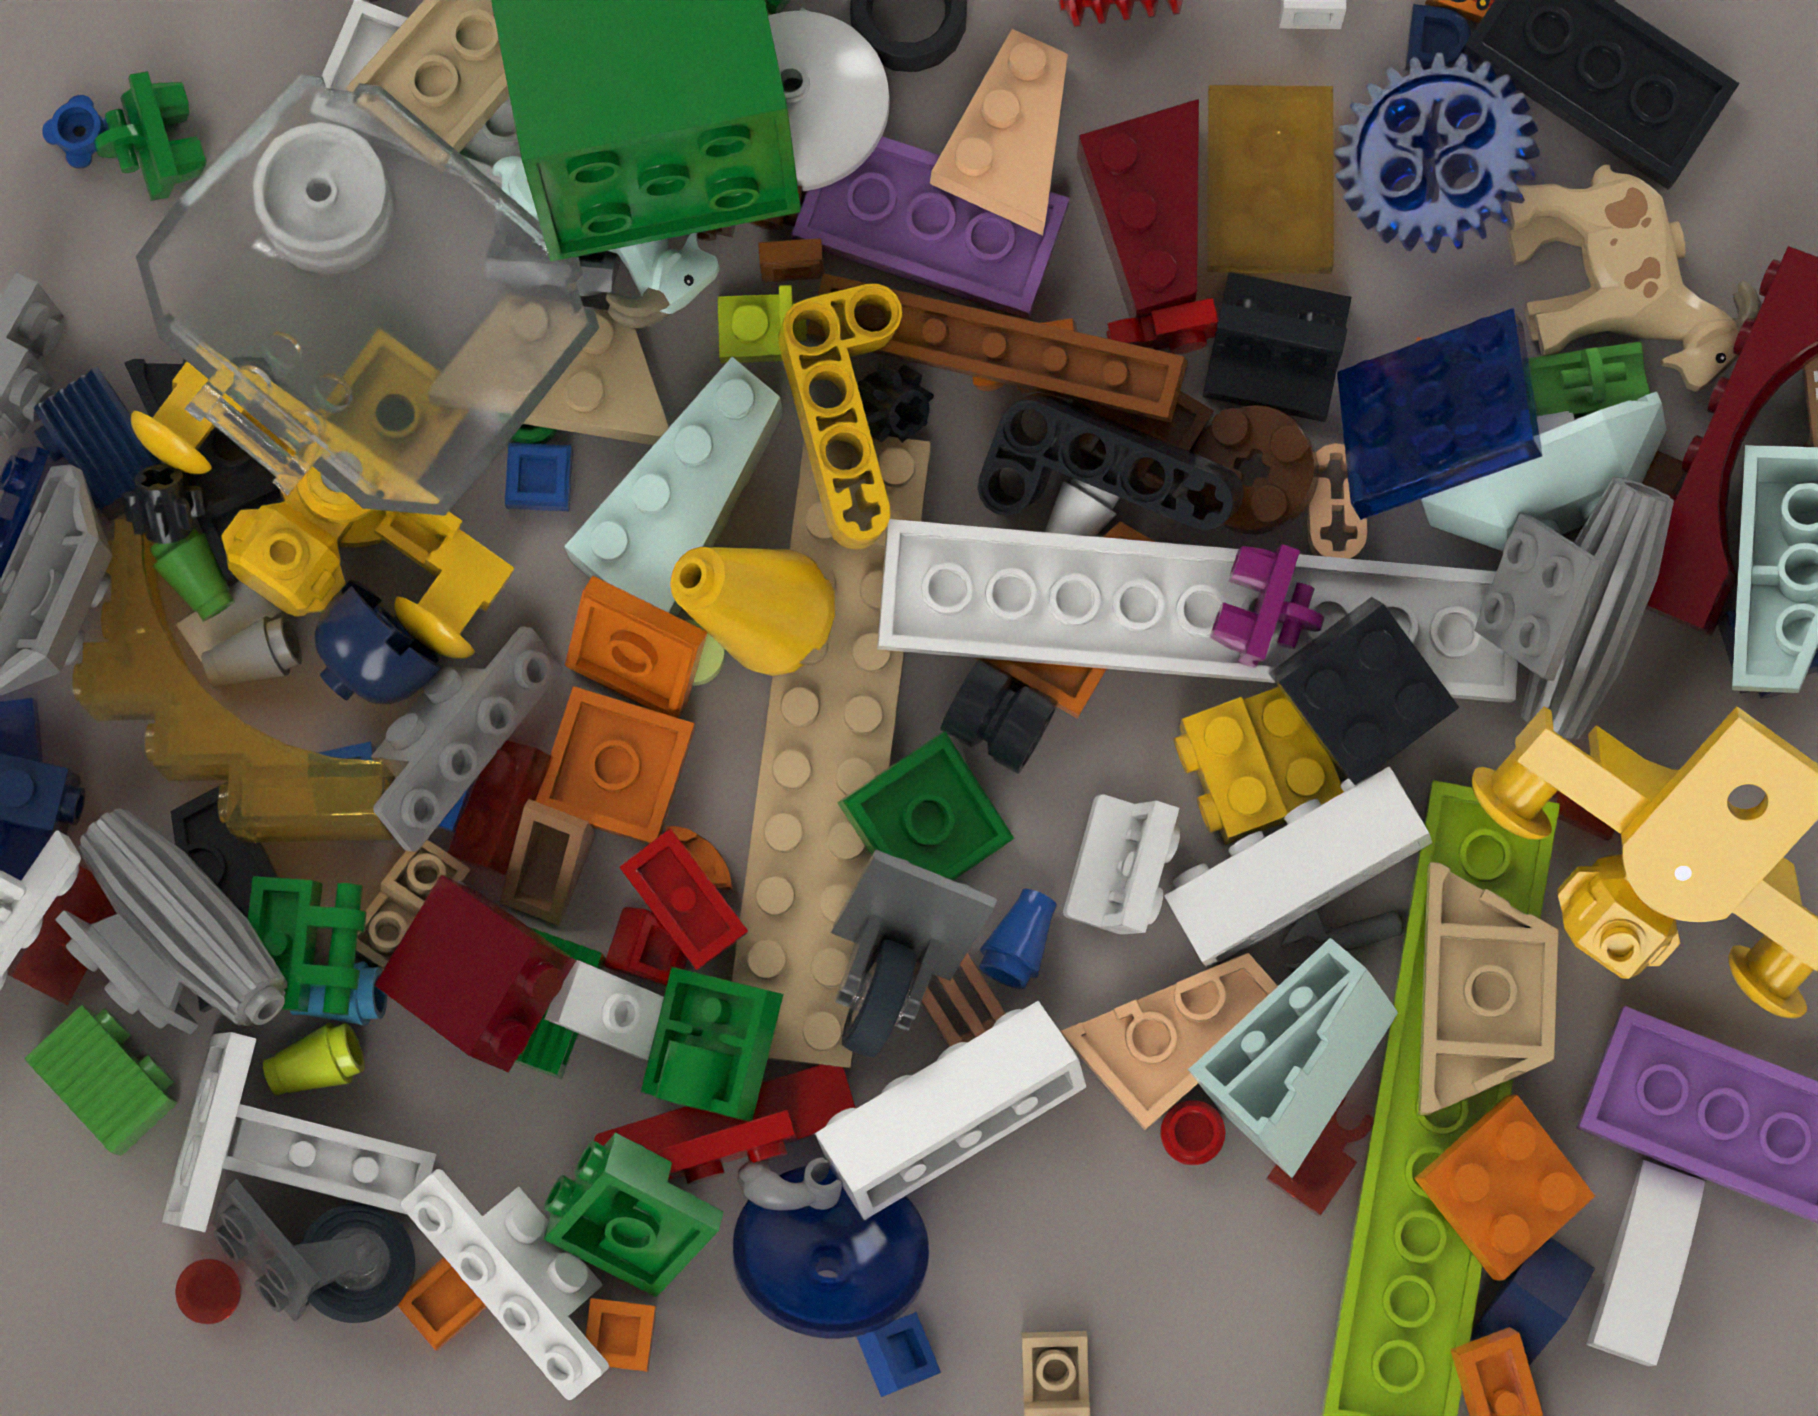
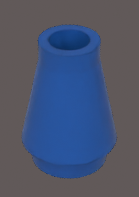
M1022 889L1016 903L981 946L980 952L983 955L979 965L981 971L995 981L1016 989H1025L1030 978H1037L1051 919L1057 907L1056 902L1036 890Z

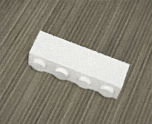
M1390 766L1378 773L1375 770L1356 785L1348 778L1340 786L1343 793L1323 805L1320 804L1318 799H1313L1298 806L1284 817L1288 825L1267 837L1264 836L1262 831L1252 833L1229 848L1228 851L1232 856L1211 869L1208 868L1206 863L1199 864L1173 880L1172 883L1176 889L1164 896L1207 969L1224 963L1432 843L1426 826Z
M1037 1001L1023 1010L1015 1009L1007 1012L995 1022L991 1029L968 1043L959 1042L950 1046L942 1052L936 1062L914 1075H904L896 1078L884 1088L882 1094L857 1109L849 1108L837 1113L829 1120L826 1127L816 1132L815 1135L825 1159L830 1163L831 1170L837 1179L842 1181V1187L862 1218L866 1220L1086 1088L1079 1058L1041 1003Z

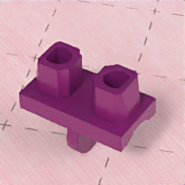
M1284 544L1275 552L1242 546L1238 550L1228 581L1260 593L1253 612L1223 602L1217 612L1209 637L1231 650L1240 652L1237 660L1238 663L1256 668L1259 661L1265 660L1277 621L1283 623L1277 644L1289 649L1296 648L1301 630L1321 631L1324 616L1309 609L1315 590L1314 587L1304 583H1296L1291 601H1284L1300 550Z

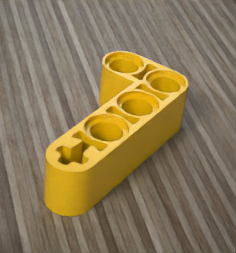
M864 284L795 303L786 313L778 334L780 352L827 526L833 539L841 546L849 549H864L874 544L886 529L891 516L888 496L850 357L873 352L884 347L892 339L902 318L901 303L892 290L880 284ZM864 304L877 306L883 311L887 326L880 331L870 332L864 330L858 325L854 317V310ZM804 319L816 321L822 326L826 341L817 347L802 345L796 340L792 326ZM818 380L833 382L842 394V403L834 408L818 406L813 402L809 394V386ZM834 441L850 443L858 454V465L850 470L835 468L826 457V446ZM862 479L866 481V484H861L855 492L858 508L861 512L871 511L874 516L866 525L865 531H860L857 522L851 521L846 523L844 519L852 507L849 487ZM835 488H845L840 493L835 491Z

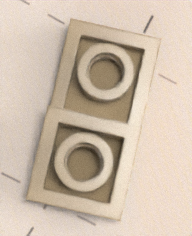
M428 839L418 851L406 850L383 879L381 891L365 910L367 912L365 932H358L355 957L360 961H365L369 967H380L384 970L440 875L442 874L456 882L460 880L465 883L471 874V869Z
M1087 1331L1021 1332L1024 1416H1090Z

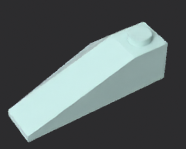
M1745 445L1732 690L1799 693L1818 648V447Z

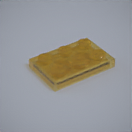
M1208 85L1207 272L1332 274L1334 268L1333 86Z

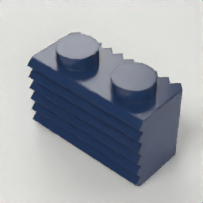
M98 367L80 376L77 381L69 383L66 388L58 390L55 395L48 396L44 402L37 403L33 408L44 424L34 430V433L54 462L65 457L69 464L82 470L95 508H99L110 522L125 513L121 495L128 491H136L134 479L138 472L152 465L163 464L161 460L149 452L139 441L131 425L130 413Z

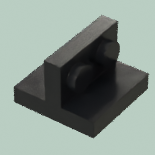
M1229 272L1202 397L1243 406L1271 407L1287 415L1326 422L1336 372L1348 330L1346 323L1352 297Z

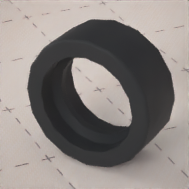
M873 0L850 1L851 26L871 44L884 67L893 71L919 72L939 65L956 51L966 31L967 0H944L946 5L945 18L939 30L931 37L915 43L897 42L886 37L879 30L872 15Z

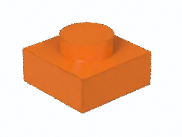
M590 1298L585 1337L608 1362L609 1367L649 1372L657 1307Z

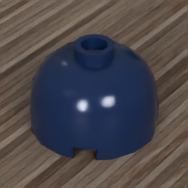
M350 579L331 599L319 617L314 633L315 646L319 656L327 666L320 673V676L337 695L346 701L354 693L373 704H393L408 699L441 669V666L437 664L439 659L432 650L422 645L408 633L400 623L397 615L393 617L384 608L378 606L382 601L381 598L353 579Z

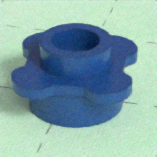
M76 95L70 98L68 103L59 107L52 119L44 123L42 134L48 144L58 145L66 153V160L70 166L85 168L91 164L92 155L96 152L95 138L109 130L106 119H103L94 109L93 101L88 96ZM78 127L86 129L85 134L81 137L74 134L75 129Z

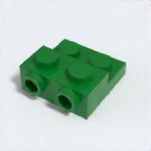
M615 1133L604 1146L595 1141H591L587 1145L576 1165L574 1173L576 1178L574 1180L561 1175L554 1183L544 1206V1209L551 1213L544 1240L657 1297L719 1232L724 1211L668 1183L672 1166L671 1161Z

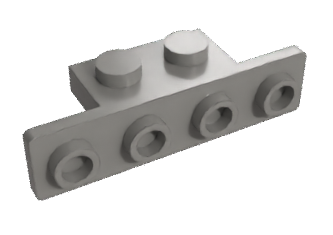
M519 627L486 669L446 665L443 669L439 670L424 685L423 694L409 711L390 725L386 732V739L371 756L385 775L398 776L376 802L373 810L404 850L416 852L420 849L561 673V665L532 627Z

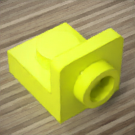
M780 285L779 294L718 296L719 358L721 364L727 363L731 357L735 358L739 363L783 361L779 348L778 334L786 313L795 304L792 285ZM804 319L792 326L793 334L797 341H807V322Z

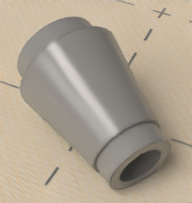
M265 616L214 646L213 649L203 652L201 656L205 674L214 688L288 676L290 668L302 663L298 639L291 624L285 617L272 620Z

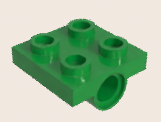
M671 967L641 1093L652 1095L665 1101L752 1121L784 994Z

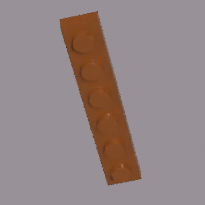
M823 273L817 296L869 283ZM890 289L897 295L901 303L902 318L892 339L884 347L871 353L1172 423L1188 364L1184 356ZM864 304L854 310V317L858 325L864 330L870 332L880 331L887 326L886 317L877 306ZM810 320L807 334L812 339L826 341L822 326L816 321Z

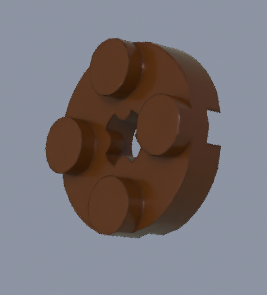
M1254 405L1239 409L1228 408L1220 411L1214 417L1212 424L1200 435L1193 450V453L1226 466L1235 472L1241 480L1244 491L1242 504L1232 517L1221 524L1238 533L1264 534L1273 531V527L1282 525L1289 518L1294 520L1307 508L1317 488L1319 463L1310 439L1293 418L1271 407ZM1262 454V463L1270 468L1267 478L1256 477L1252 486L1244 485L1245 475L1239 471L1240 465L1243 461H1250L1253 455ZM1213 484L1207 485L1201 491H1196L1205 496L1203 507L1209 511L1218 504L1223 503L1215 498L1217 487Z

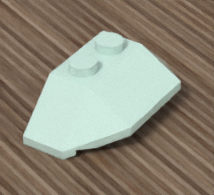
M1654 392L1639 398L1638 401H1626L1601 409L1481 458L1448 474L1441 482L1436 481L1419 488L1418 493L1430 526L1503 551L1507 539L1511 536L1519 512L1533 516L1561 535L1584 526L1612 478L1618 477L1634 482H1643L1667 430L1662 402L1658 393Z

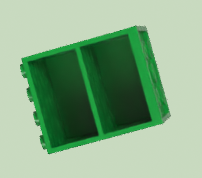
M491 0L521 159L550 262L801 212L788 108L765 0Z

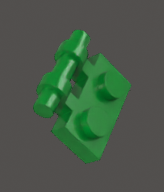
M253 876L248 921L287 981V988L284 989L285 1002L281 1010L308 1012L310 989L312 986L325 987L323 1013L349 1015L351 990H358L360 970L354 969L358 932H365L367 912L361 911L363 886L352 883H337L335 907H320L323 883L305 879ZM318 928L332 930L328 966L313 965Z

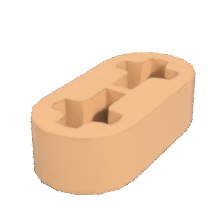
M1338 443L1325 445L1316 451L1319 472L1326 471L1329 460H1339L1341 470L1351 471L1353 477L1345 478L1341 488V499H1331L1330 480L1325 477H1319L1314 496L1307 506V529L1310 551L1314 556L1357 559L1366 544L1368 533L1364 463L1357 451L1347 445ZM1332 512H1342L1343 531L1354 533L1355 539L1347 540L1344 550L1340 552L1333 551L1332 541L1327 539L1321 540L1320 534L1329 531L1332 523Z

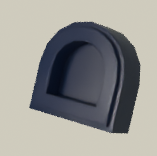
M1413 4L1404 70L1438 74L1448 73L1458 68L1467 57L1460 51L1471 36V29L1465 18L1456 11L1447 8Z

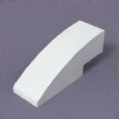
M1641 1160L1602 1284H1605L1586 1345L1648 1367L1657 1365L1689 1255L1703 1195L1704 1180L1646 1160Z

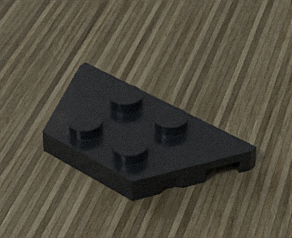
M131 359L124 362L150 417L153 418L171 394L172 380L187 360H183V364L146 363L145 359ZM233 360L227 364L249 381L256 375L276 389L263 361ZM217 423L198 448V451L211 464L212 469L204 474H193L195 486H201L206 509L205 515L196 516L203 533L206 535L209 546L226 581H229L236 577L228 569L227 556L221 535L240 510L259 509L264 505L284 501L279 490L277 465Z

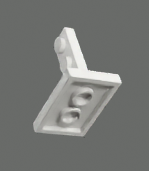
M233 1032L211 1035L162 1223L206 1232L222 1169L408 1215L402 1209L401 1201L432 1173L436 1158L435 1153L240 1104L256 1038ZM236 1118H239L241 1121L232 1155L227 1156L237 1121Z

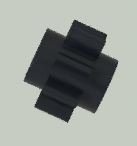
M880 363L876 372L869 374L863 380H859L858 389L870 434L873 438L882 443L889 435L898 438L903 443L908 439V436L915 434L928 424L929 402L934 398V394L919 386L923 375L906 365H902L896 371L888 365Z
M167 464L152 465L138 472L134 479L136 491H128L121 495L126 521L132 522L134 534L140 535L145 533L146 538L154 543L169 544L186 538L194 529L192 517L206 514L201 486H195L193 474L187 473L183 475L180 469Z

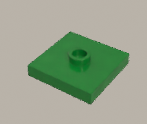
M946 731L937 734L837 802L871 856L875 850H878L893 857L905 859L913 865L953 881L1015 839Z

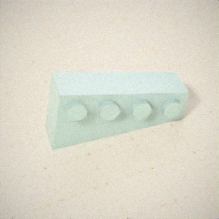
M731 357L564 546L570 561L589 578L595 576L677 617L682 607L673 598L670 587L674 566L687 551L697 547H713L717 538H720L741 491L748 484L783 416L780 396L735 358Z

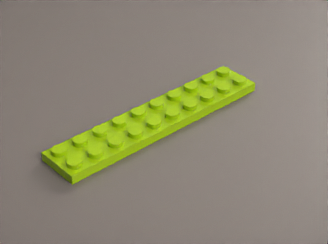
M1436 780L1430 783L1424 825L1430 834L1432 843L1419 850L1392 1002L1398 1014L1387 1031L1321 1416L1458 1415L1462 1388L1450 1349L1470 1342L1482 1265L1414 1178L1506 1095H1511L1514 1078L1430 1115H1418L1427 871L1430 862L1441 863L1450 868L1451 873L1482 890L1487 889L1509 901L1512 907L1524 914H1532L1541 919L1560 803L1548 801L1542 808L1551 823V834L1542 839H1527L1509 832L1496 823L1481 807L1472 787Z

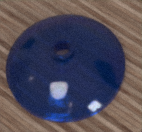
M807 1166L786 1171L779 1176L788 1182H802ZM829 1167V1173L826 1178L816 1183L829 1185L838 1179ZM842 1187L837 1204L824 1210L815 1209L809 1205L795 1210H770L755 1205L748 1200L742 1208L735 1225L732 1259L737 1280L742 1290L753 1305L766 1317L778 1325L799 1334L825 1339H841L876 1331L897 1319L910 1307L920 1293L927 1274L929 1240L924 1222L918 1210L907 1196L902 1197L864 1220ZM824 1270H830L835 1272L838 1276L824 1277L819 1275L818 1273Z

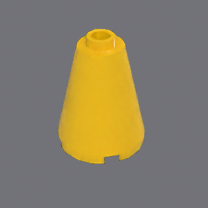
M697 547L683 554L672 571L670 587L677 604L735 660L751 671L770 676L795 672L804 666L799 663L813 649L819 651L828 640L835 618V592L830 580L824 578L817 566L818 564L811 557L797 551L787 549Z

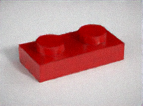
M671 828L619 866L620 870L697 971L749 933Z

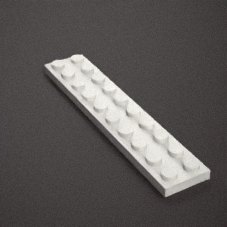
M889 519L886 528L877 645L879 650L1275 683L1268 673L1370 597H1373L1386 606L1452 698L1511 703L1516 700L1518 669L1517 660L1474 631L1480 616L1481 605L1489 593L1497 571L1299 554L1284 601H1291L1296 583H1304L1314 587L1315 590L1309 609L1324 616L1321 631L1301 630L1296 648L1289 649L1277 644L1283 623L1277 621L1265 660L1259 661L1257 667L1253 668L1237 662L1240 652L1231 650L1209 638L1217 612L1223 602L1250 612L1254 611L1260 592L1228 581L1239 549Z

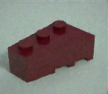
M1199 99L1079 135L1077 160L1130 318L1150 316L1153 310L1190 303L1196 300Z

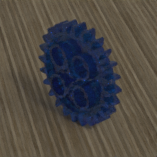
M1442 52L1436 53L1432 68L1424 70L1419 60L1413 57L1410 60V75L1403 78L1392 67L1388 68L1387 77L1390 85L1383 90L1369 82L1366 88L1373 99L1369 105L1352 102L1349 106L1359 120L1358 124L1340 125L1338 129L1345 141L1351 144L1334 150V155L1341 166L1346 167L1335 174L1343 190H1348L1343 196L1344 200L1352 212L1360 210L1357 217L1367 230L1377 226L1376 232L1383 242L1388 244L1399 233V241L1406 251L1411 252L1419 238L1423 237L1430 252L1437 253L1441 239L1445 236L1450 237L1457 249H1462L1464 242L1463 231L1470 228L1481 239H1485L1487 232L1484 220L1491 216L1505 224L1508 218L1501 206L1505 200L1523 204L1525 201L1516 182L1534 181L1536 177L1530 164L1524 161L1540 156V150L1535 140L1529 138L1538 132V127L1532 115H1525L1530 110L1522 93L1514 94L1516 88L1507 74L1496 80L1497 75L1492 65L1487 61L1474 72V66L1466 54H1462L1453 69L1449 68ZM1442 102L1439 111V121L1437 119L1436 124L1434 121L1435 106ZM1481 115L1479 121L1471 128L1457 129L1460 122L1467 116ZM1414 117L1419 118L1418 123L1411 130L1403 133L1396 132L1400 124L1405 120ZM1438 134L1445 146L1439 147V142L1437 141ZM1435 158V170L1433 169L1428 159ZM1478 173L1472 184L1460 189L1453 188L1458 178L1464 174ZM1410 175L1416 176L1410 187L1398 192L1392 191L1394 185L1401 178ZM1437 181L1439 184V197L1435 203H1430Z

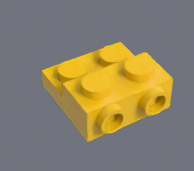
M1279 687L1246 699H1242L1241 696L1182 718L1179 726L1182 735L1173 738L1186 774L1196 771L1205 792L1204 795L1196 799L1209 833L1219 830L1225 845L1240 840L1252 833L1264 831L1285 823L1284 817L1289 812L1310 800L1318 799L1320 804L1323 805L1343 793L1340 787L1341 782L1331 757Z

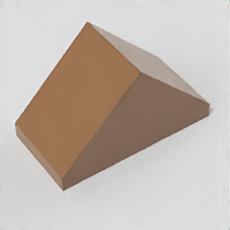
M528 799L523 809L500 904L559 926L596 837L590 823Z

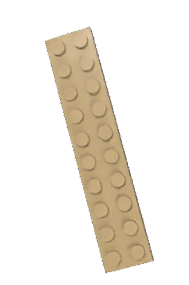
M872 437L890 504V519L922 522L931 442L906 439L902 443L896 437H887L881 443ZM805 441L803 444L789 550L811 557L818 564L817 566L824 578L830 580L835 592V618L828 640L819 651L813 649L799 662L804 666L792 673L772 676L740 921L749 933L737 941L732 982L784 994L768 1060L814 1066L824 1064L851 1070L853 1051L848 1050L842 1045V1034L854 996L851 997L848 1007L836 1003L835 999L855 943L834 935L831 931L835 920L872 856L837 802L890 767L905 652L877 649L886 529L874 544L864 549H849L841 546L833 539L827 526ZM834 441L826 446V457L835 468L850 470L858 465V454L850 443ZM862 479L849 487L852 507L844 519L846 523L851 521L857 522L860 531H865L866 525L874 516L871 511L861 512L858 508L855 492L861 484H866V481ZM835 488V491L840 493L845 488ZM860 993L858 995L851 1018L853 1022L859 1005Z

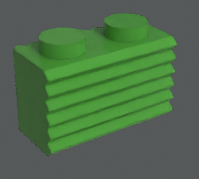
M81 1005L24 1059L109 1152L121 1156L131 1146L136 1144L139 1138L144 1136L150 1128L155 1126L160 1119L165 1117L168 1111L176 1106L178 1102L167 1091L174 1083V1080L149 1054L139 1061L123 1044L131 1036L130 1032L108 1009L104 1008L96 1015L93 1010Z

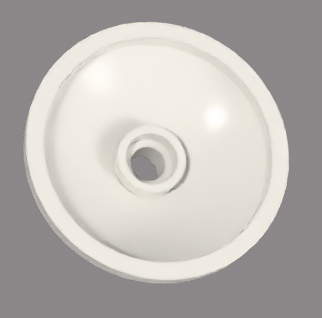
M788 11L769 15L768 18L782 83L789 78H798L802 81V85L798 90L794 92L784 91L789 115L797 185L802 186L803 191L819 189L831 185L854 172L865 162L878 145L889 115L890 97L886 73L880 58L871 44L858 31L843 21L810 11Z

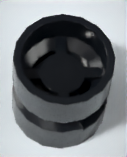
M980 658L957 692L944 717L940 731H946L949 736L969 747H973L983 740L986 741L988 755L992 756L993 760L1019 774L1041 740L1059 701L1036 688L1024 687L1017 692L1012 691L1011 674Z

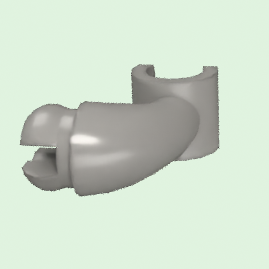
M822 1157L808 1163L805 1168L804 1180L799 1183L788 1182L777 1173L772 1172L769 1163L765 1160L756 1163L748 1161L738 1172V1183L744 1189V1196L755 1205L770 1210H795L808 1205L815 1209H828L837 1204L842 1189L841 1180H836L829 1185L816 1183L823 1181L829 1173L830 1163Z

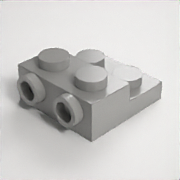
M15 271L0 297V435L8 439L12 438L15 431L24 434L31 421L38 422L40 418L33 408L37 403L44 402L48 396L53 395V389L50 387L54 379L38 362L40 356L47 357L57 345L63 329L60 321L64 316L38 282Z

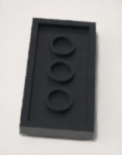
M1494 0L1460 51L1667 190L1674 185L1740 84L1615 0Z

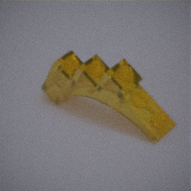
M115 519L114 540L107 541L112 553V558L106 569V572L112 578L111 601H105L101 609V629L104 638L109 639V641L83 642L82 663L75 664L72 675V687L76 701H80V705L96 721L155 720V723L147 725L145 731L146 757L149 762H153V766L168 781L228 780V784H222L219 788V818L222 823H226V828L240 842L393 840L394 836L373 810L376 802L396 779L384 762L333 758L284 744L242 722L210 696L191 672L170 630L158 585V572L152 567L157 561L149 551L155 543L148 540L145 533L140 535L134 534L132 522L126 521V519Z

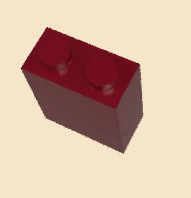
M441 874L374 986L468 1056L509 1073L518 1056L526 1048L529 1038L552 1000L561 990L563 982L576 960L480 892Z

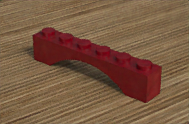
M1790 246L1787 247L1781 261L1775 259L1771 261L1763 276L1759 295L1764 296L1765 299L1755 320L1747 318L1741 326L1733 348V353L1739 355L1736 365L1729 379L1722 376L1715 385L1707 411L1714 415L1704 437L1696 435L1687 448L1682 462V471L1687 472V476L1678 496L1672 493L1668 495L1674 500L1658 578L1645 609L1709 636L1713 635L1738 579L1729 548L1727 505L1731 475L1742 442L1761 409L1783 383L1818 357V257Z

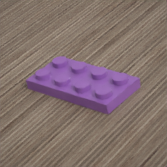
M883 136L871 155L854 172L831 185L807 191L801 212H799L792 232V240L821 238L823 252L1028 320L1070 200L1068 197L1049 192L1046 222L1042 236L931 185V171L940 155Z
M1623 1006L1620 1008L1576 1128L1818 1224V1081L1630 1007Z

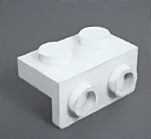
M1105 794L1097 795L1092 804L1063 909L1064 916L1119 935L1145 933L1147 925H1151L1156 920L1162 906L1163 889L1158 887L1164 863H1168L1173 858L1179 844L1180 828L1175 823L1180 808L1156 800L1133 804Z

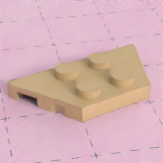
M507 293L434 381L427 393V408L648 445H654L669 428L635 328H629L614 321L608 310Z
M1431 862L1428 865L1418 1115H1430L1550 1063L1554 1060L1559 929L1532 914H1524L1512 907L1509 901L1487 889L1482 890L1451 873V869L1445 865Z

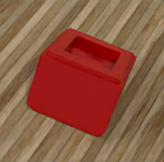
M624 907L606 957L605 967L667 987L671 967L685 969L687 957L653 912L643 908Z

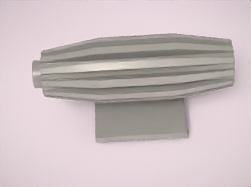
M1612 478L1574 543L1533 516L1519 512L1511 536L1505 543L1503 556L1489 593L1481 605L1480 616L1474 631L1529 669L1520 716L1527 723L1545 706L1552 711L1554 731L1563 738L1579 739L1621 672L1657 581L1674 500L1667 494L1629 479Z
M119 808L114 809L111 813L106 812L100 816L99 820L95 823L93 822L88 827V831L80 839L79 853L117 914L89 924L64 910L55 920L72 938L66 944L70 953L89 970L95 972L99 968L109 978L110 982L104 987L108 995L132 1015L139 1010L144 1017L160 1029L170 1024L190 1035L200 1025L178 1002L184 986L239 1026L241 1024L248 1026L252 1022L255 1025H262L273 1019L284 1005V989L287 988V981L248 919L182 849L126 809L123 811Z

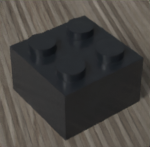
M1370 597L1268 673L1347 779L1349 778L1354 785L1358 784L1460 708L1386 606L1373 597Z

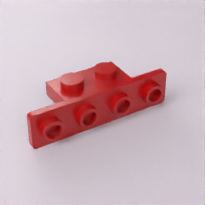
M820 1064L762 1082L752 1121L685 1106L598 1133L594 1141L604 1146L617 1133L671 1161L672 1166L668 1180L685 1176L687 1184L690 1185L725 1174L723 1163L748 1156V1160L753 1163L782 1157L788 1154L785 1144L815 1135L816 1132L825 1128L829 1120L837 1113L856 1107L844 1068Z

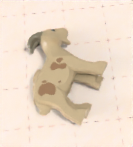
M1603 165L1594 172L1591 187L1587 189H1568L1557 184L1511 185L1505 187L1504 193L1508 200L1512 225L1507 227L1506 234L1514 266L1531 259L1541 245L1559 241L1582 247L1583 264L1591 285L1589 289L1573 295L1526 303L1524 310L1531 342L1539 341L1541 356L1559 353L1571 340L1604 331L1639 339L1682 341L1683 350L1681 352L1669 355L1660 360L1663 367L1676 369L1681 374L1686 388L1694 392L1705 389L1738 358L1739 355L1733 353V348L1740 328L1747 318L1755 320L1762 306L1755 288L1747 281L1739 282L1738 292L1733 294L1738 318H1731L1726 312L1700 299L1684 286L1677 261L1684 259L1686 253L1681 225L1678 221L1669 223L1662 196L1642 179L1629 174L1614 173L1611 171L1610 165Z

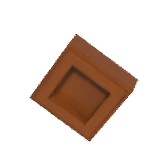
M821 238L758 242L762 281L765 280V283L821 279V276H823L824 263Z

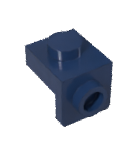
M0 753V821L45 831L51 836L55 831H60L67 835L69 824L74 826L78 824L84 808L85 789L79 787L80 777L69 768Z

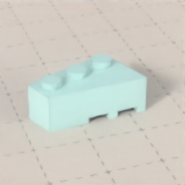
M1329 938L1194 1063L1188 1071L1218 1109L1284 1172L1293 1178L1394 1021L1398 1011L1367 968L1333 939Z

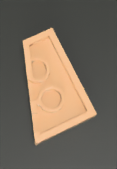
M1011 29L933 167L930 184L1043 236L1068 54Z
M1246 953L1060 1032L1087 1066L1138 1124L1146 1130L1199 1084L1188 1069L1277 988L1278 985L1249 953Z

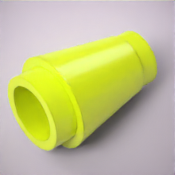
M329 1022L276 1053L275 1056L263 1061L266 1081L276 1096L287 1092L294 1093L350 1084L353 1075L361 1073L365 1069L364 1056L359 1040L351 1026L347 1023L335 1027Z

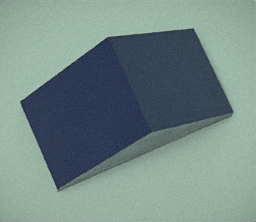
M1551 1237L1507 1277L1472 1328L1470 1340L1474 1341L1511 1327L1520 1333L1530 1366L1568 1320L1595 1268Z

